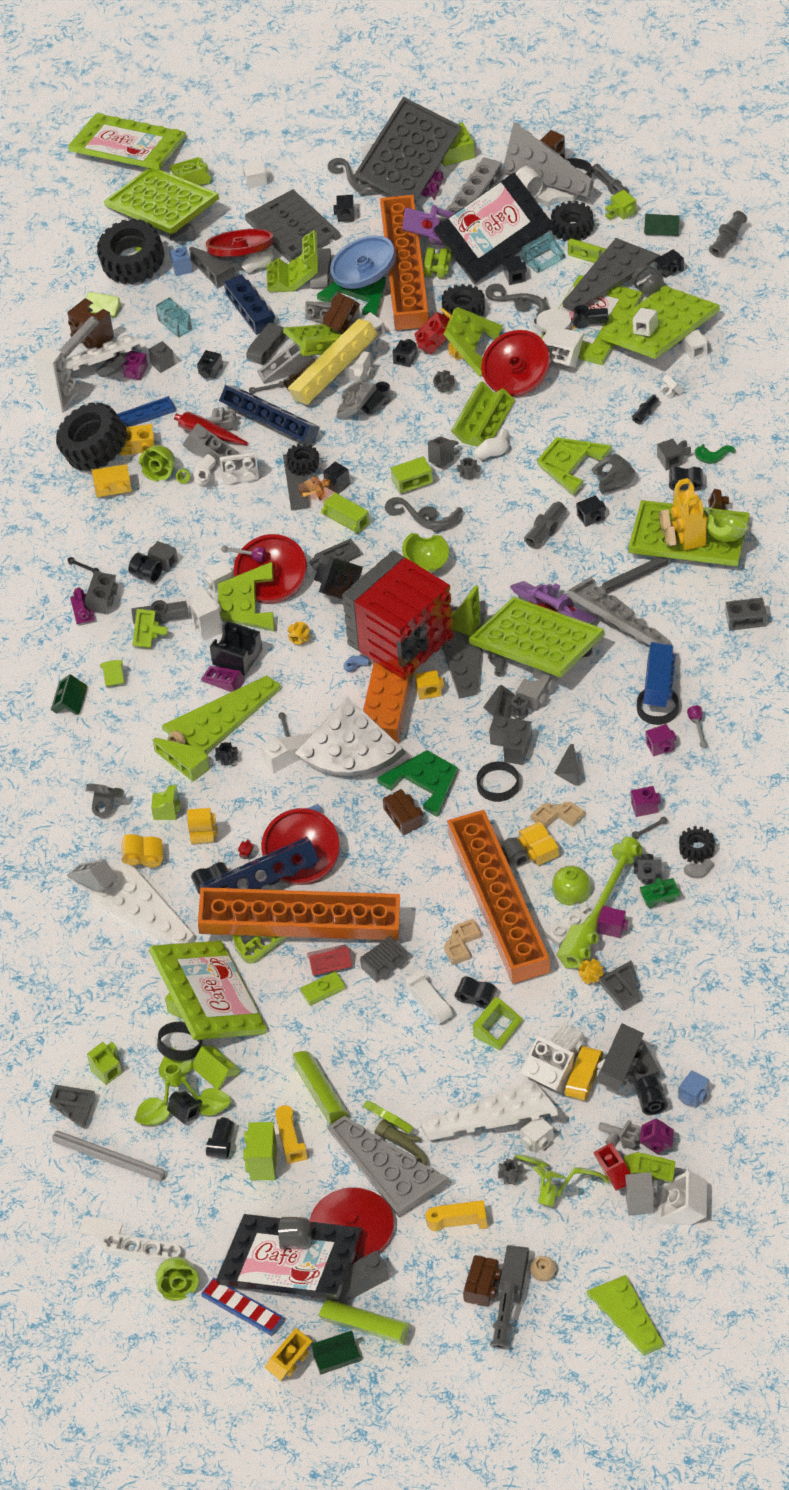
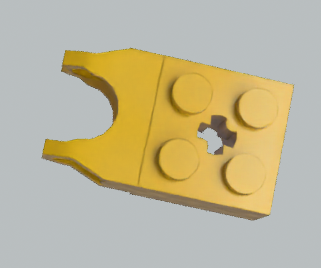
M688 478L679 480L673 493V507H671L673 521L670 522L671 527L674 526L677 541L679 544H682L684 550L706 546L707 517L703 512L702 500L697 494L695 495L694 486ZM683 484H689L687 490L680 491V487Z

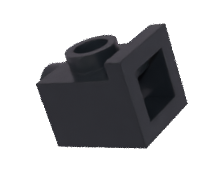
M674 249L657 258L658 273L667 278L677 271L683 272L684 258Z
M411 339L400 340L392 351L393 364L410 367L417 355V344Z
M205 350L197 363L198 374L203 378H215L219 369L223 367L222 354Z
M175 1091L169 1098L167 1110L185 1124L198 1118L203 1101L195 1100L186 1091L181 1093Z

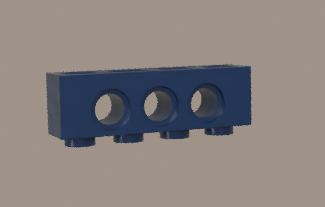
M242 274L224 281L226 296L256 335L260 334L268 323H274L275 315L273 311L268 309L265 300H261L258 291L252 288L250 281L246 280Z

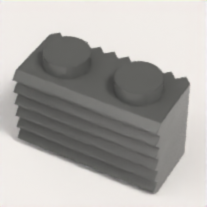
M391 936L360 957L362 970L375 982L381 978L386 979L391 971L395 968H401L407 961L406 950Z

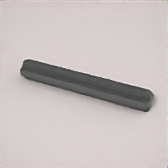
M657 557L604 582L602 586L607 589L606 593H609L668 565V559L666 557Z

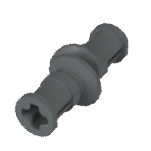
M735 211L732 219L727 224H722L719 227L720 235L716 238L715 243L709 247L712 255L721 257L724 249L730 243L737 241L738 231L741 225L747 221V216L743 212Z

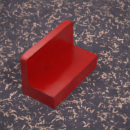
M346 944L307 953L312 975L352 967Z

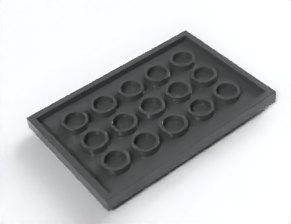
M403 97L358 167L355 177L393 196L414 195V203L416 204L460 133L462 126Z

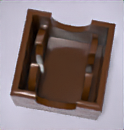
M84 298L67 312L68 324L71 330L70 336L72 337L91 316H94L99 321V324L81 343L87 349L95 347L99 349L103 347L104 343L114 338L111 315L105 309L97 313H91L93 309L89 306L93 302Z

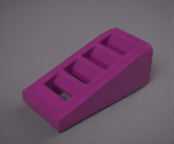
M211 665L201 678L202 682L229 692L241 688L245 681L241 671Z

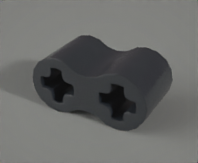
M681 467L671 468L669 470V488L674 490L679 480L688 478L694 486V491L701 490L703 488V470L700 467L687 469ZM683 484L680 490L688 489L689 484Z
M218 862L209 868L195 870L191 874V879L198 894H200L199 884L228 872L225 863Z
M464 976L454 996L462 1003H471L486 1009L494 999L497 987L490 982H480L471 977Z

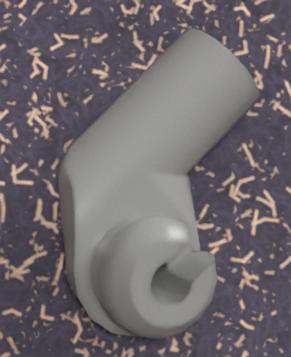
M706 858L701 864H688L684 867V873L691 877H703L713 866V862Z

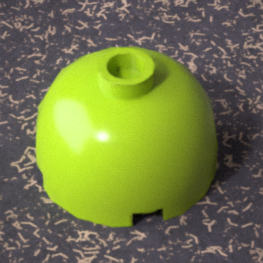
M153 445L140 455L139 465L141 464V471L148 479L158 482L159 480H166L173 473L176 461L173 452L168 447Z
M574 865L561 868L552 880V892L555 899L561 904L573 906L574 903L578 902L580 904L585 902L591 894V880L587 872Z
M171 1257L164 1260L159 1265L155 1274L157 1289L168 1300H183L187 1298L186 1294H189L191 1291L193 1294L199 1285V1276L194 1265L182 1257Z

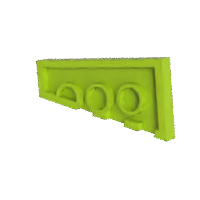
M626 1275L587 1290V1296L594 1300L598 1308L612 1319V1323L626 1334V1338L643 1356L663 1348V1342Z

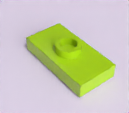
M336 971L301 987L300 992L309 1006L345 990V985Z

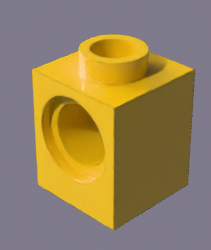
M437 670L415 674L419 700L441 696V688H444L443 678L438 676Z

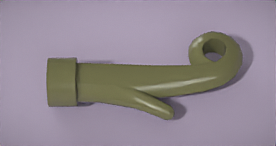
M382 1120L377 1125L375 1134L400 1146L414 1155L417 1161L426 1166L428 1165L427 1155L419 1146L412 1142H420L422 1140L421 1137L399 1131L386 1120Z

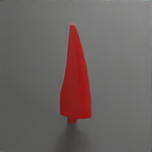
M189 411L182 415L175 414L174 420L178 421V426L191 432L198 423L222 441L248 445V442L202 416Z

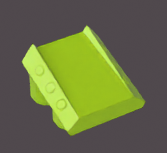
M200 157L172 164L169 167L173 175L199 186L203 184L209 185L212 178L209 174L207 163H204Z

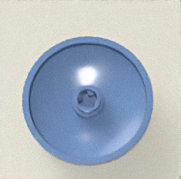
M373 235L359 238L343 247L336 254L330 266V273L335 283L343 288L354 289L370 285L381 279L392 268L396 260V249L392 242L383 236Z

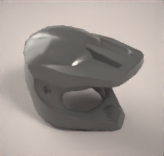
M618 454L605 457L591 469L594 475L603 477L599 482V490L602 494L629 484L636 474L631 464ZM609 463L612 465V468L608 472H602V469L606 464Z

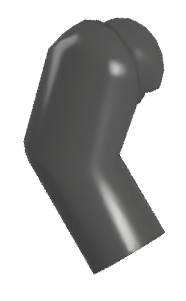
M489 652L488 659L495 666L494 674L498 677L503 676L506 660L501 655Z

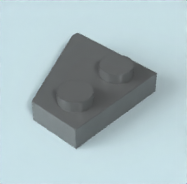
M116 352L117 355L108 359L96 370L99 376L105 374L108 376L113 372L117 373L123 368L122 364L126 361L122 353Z
M631 960L599 978V984L622 1010L639 1001L633 962Z
M55 1084L49 1101L50 1106L81 1128H85L95 1098V1091Z

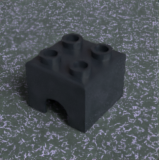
M226 621L222 627L223 634L220 642L217 644V639H214L210 645L212 665L241 671L242 675H246L262 651L260 631Z

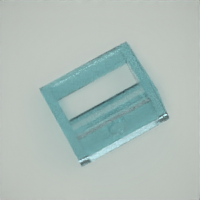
M549 232L521 247L522 260L536 273H540L566 258L563 250ZM550 250L556 254V256L540 265L535 260V258Z

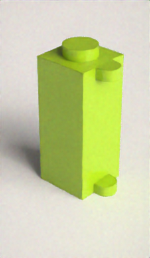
M334 493L325 500L321 514L359 534L370 524L369 511L343 496Z

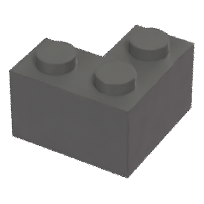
M494 715L489 729L490 744L503 746L504 762L523 765L532 738L531 721Z

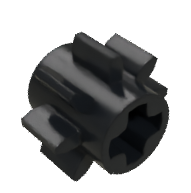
M231 742L221 743L219 747L215 748V760L220 761L222 766L232 765L234 760H238V749L233 747Z

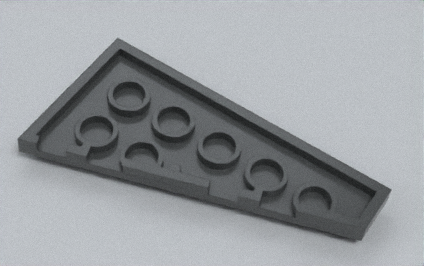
M615 238L562 302L563 307L574 311V308L578 305L588 307L599 296L607 295V291L610 289H616L630 280L634 271L639 267L653 262L657 263V258L660 255Z
M485 600L479 601L481 624L478 629L484 624ZM459 606L452 607V612L456 611ZM453 630L454 636L450 641H446L442 646V650L458 698L461 699L477 695L482 648L470 644V635Z

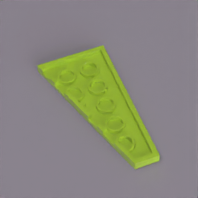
M266 675L163 724L162 730L169 735L173 731H179L184 735L186 745L194 746L208 754L279 692L281 685Z

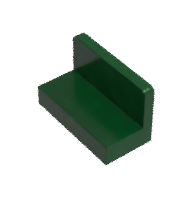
M645 214L644 234L678 236L680 215Z
M71 674L60 680L51 711L57 714L66 708L75 715H78L82 707L87 685Z
M353 1331L311 1344L313 1358L320 1375L361 1361Z

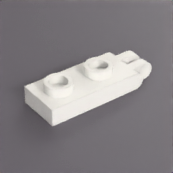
M584 906L582 909L576 908L545 932V937L560 948L570 926L581 925L593 910L590 911L588 906Z

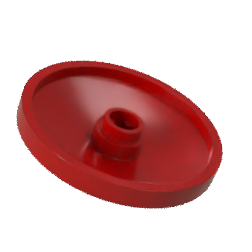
M240 229L224 232L206 241V250L209 254L215 256L244 257L270 247L274 243L273 233L264 229Z
M513 330L497 337L486 349L481 364L483 378L494 392L504 388L512 397L527 394L537 388L547 376L551 363L550 352L542 338L531 331Z
M279 534L262 535L248 542L241 550L253 551L257 547L265 548L264 562L253 560L251 555L238 553L234 563V577L272 562L274 581L255 583L256 602L266 604L277 603L294 595L304 583L307 575V561L301 547L291 538Z
M297 808L281 813L269 823L262 837V856L308 836L319 859V862H316L314 867L298 870L296 875L292 877L285 876L280 878L281 881L294 885L311 884L325 877L333 869L339 857L340 841L335 826L325 815L312 809ZM295 854L291 861L294 863L299 862L301 855ZM276 863L273 869L276 871L281 870L283 863Z
M343 1188L326 1195L317 1203L310 1216V1222L360 1227L363 1229L364 1234L352 1264L376 1250L380 1255L389 1245L394 1233V1219L390 1206L380 1195L364 1188Z

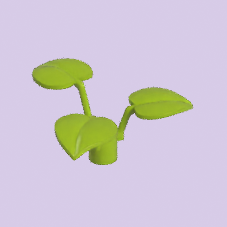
M164 1056L159 1066V1075L163 1080H166L164 1082V1100L162 1102L161 1099L155 1097L144 1100L139 1105L134 1120L142 1125H157L164 1122L170 1116V1112L167 1110L168 1106L166 1105L170 1085L178 1087L184 1083L196 1100L203 1101L200 1114L204 1116L220 1113L230 1105L231 1099L225 1092L215 1088L205 1089L201 1096H198L185 1077L192 1069L191 1060L176 1061Z
M517 1154L513 1158V1160H524L537 1165L532 1166V1168L541 1176L538 1203L554 1207L556 1197L561 1196L563 1189L574 1174L586 1173L596 1175L609 1184V1180L605 1175L592 1169L574 1167L566 1178L558 1172L545 1169V1166L549 1167V1164L538 1158ZM552 1177L566 1179L558 1190H556L557 1185L551 1184Z

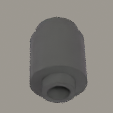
M508 838L503 842L501 849L511 864L522 866L528 861V852L518 838Z

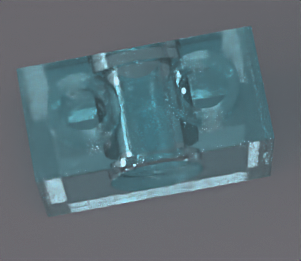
M170 297L156 305L158 321L178 338L192 330L190 314Z

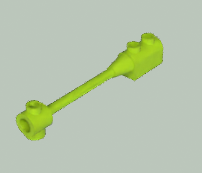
M624 837L621 843L613 845L612 855L618 862L593 912L581 925L570 926L556 954L565 968H579L584 959L591 957L590 947L592 944H597L599 939L596 930L602 907L605 906L625 864H632L635 857L642 854V846L635 838Z

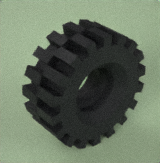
M568 201V204H565L563 202L561 206L557 205L552 210L551 222L555 226L552 231L553 235H557L558 239L562 238V241L565 242L570 240V238L580 241V238L584 240L587 238V235L590 236L591 232H593L592 209L590 210V206L587 205L585 207V203L579 204V201H575V203Z
M461 284V286L454 285V288L449 287L448 291L445 290L443 292L442 308L451 315L453 310L459 307L478 316H484L485 295L481 289L478 290L477 286L473 288L470 284L468 286H465V284Z

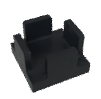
M330 556L327 565L319 563L314 580L321 583L320 593L343 599L342 594L360 579L363 567Z

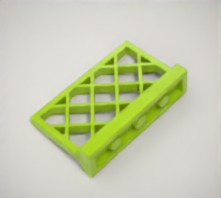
M324 324L284 327L283 333L301 347L300 354L303 356L322 355L342 335L326 327Z

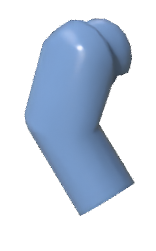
M351 656L344 662L343 667L348 672L354 671L359 665H369V658L367 656Z

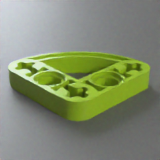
M232 935L237 953L243 961L249 964L257 962L287 938L276 937L275 939L274 936H255L244 945L240 935ZM262 938H269L271 943L269 945H262L260 940ZM247 951H249V952H253V951H254V956H252V955H248V956H247Z

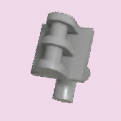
M221 407L220 411L214 408L211 418L206 419L215 424H221L222 428L227 430L235 425L236 411L233 409L225 410L224 407Z
M631 1120L627 1121L623 1129L600 1122L598 1130L610 1133L605 1141L606 1145L609 1143L614 1144L619 1136L623 1149H626V1147L634 1148L636 1145L635 1141L640 1139L641 1127L632 1124Z

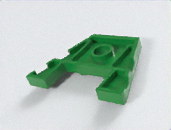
M383 276L370 285L354 289L343 288L333 282L317 294V300L331 302L334 296L342 293L367 302L362 309V315L365 316L371 312L378 317V309H380L381 298L386 286V277Z
M426 750L379 776L377 782L392 791L404 778L426 790L432 795L423 804V809L438 817L442 804L444 805L448 790L451 789L458 773V768Z

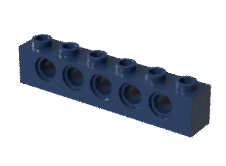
M225 385L219 399L220 402L303 442L314 443L320 426L236 386Z
M307 836L199 885L201 888H221L226 886L232 889H262L261 887L267 884L274 885L278 883L280 878L296 875L298 870L314 867L316 862H319V859ZM295 854L301 855L300 861L292 862V857ZM276 863H283L281 870L276 871L273 869ZM258 871H265L263 878H255V874ZM242 878L247 879L245 886H237L238 880Z

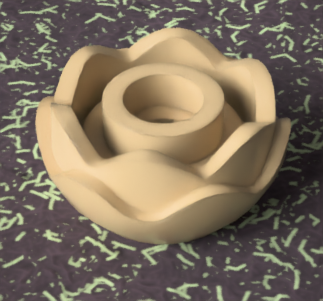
M539 1256L531 1262L529 1271L536 1280L547 1281L552 1279L557 1268L551 1258Z

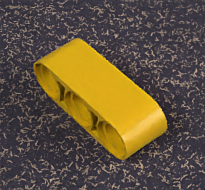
M587 1046L581 1047L565 1088V1096L582 1101L587 1100L598 1073L597 1065L603 1059L602 1050Z

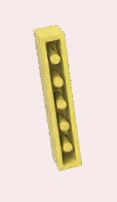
M357 319L287 388L296 402L308 405L378 336L371 322Z

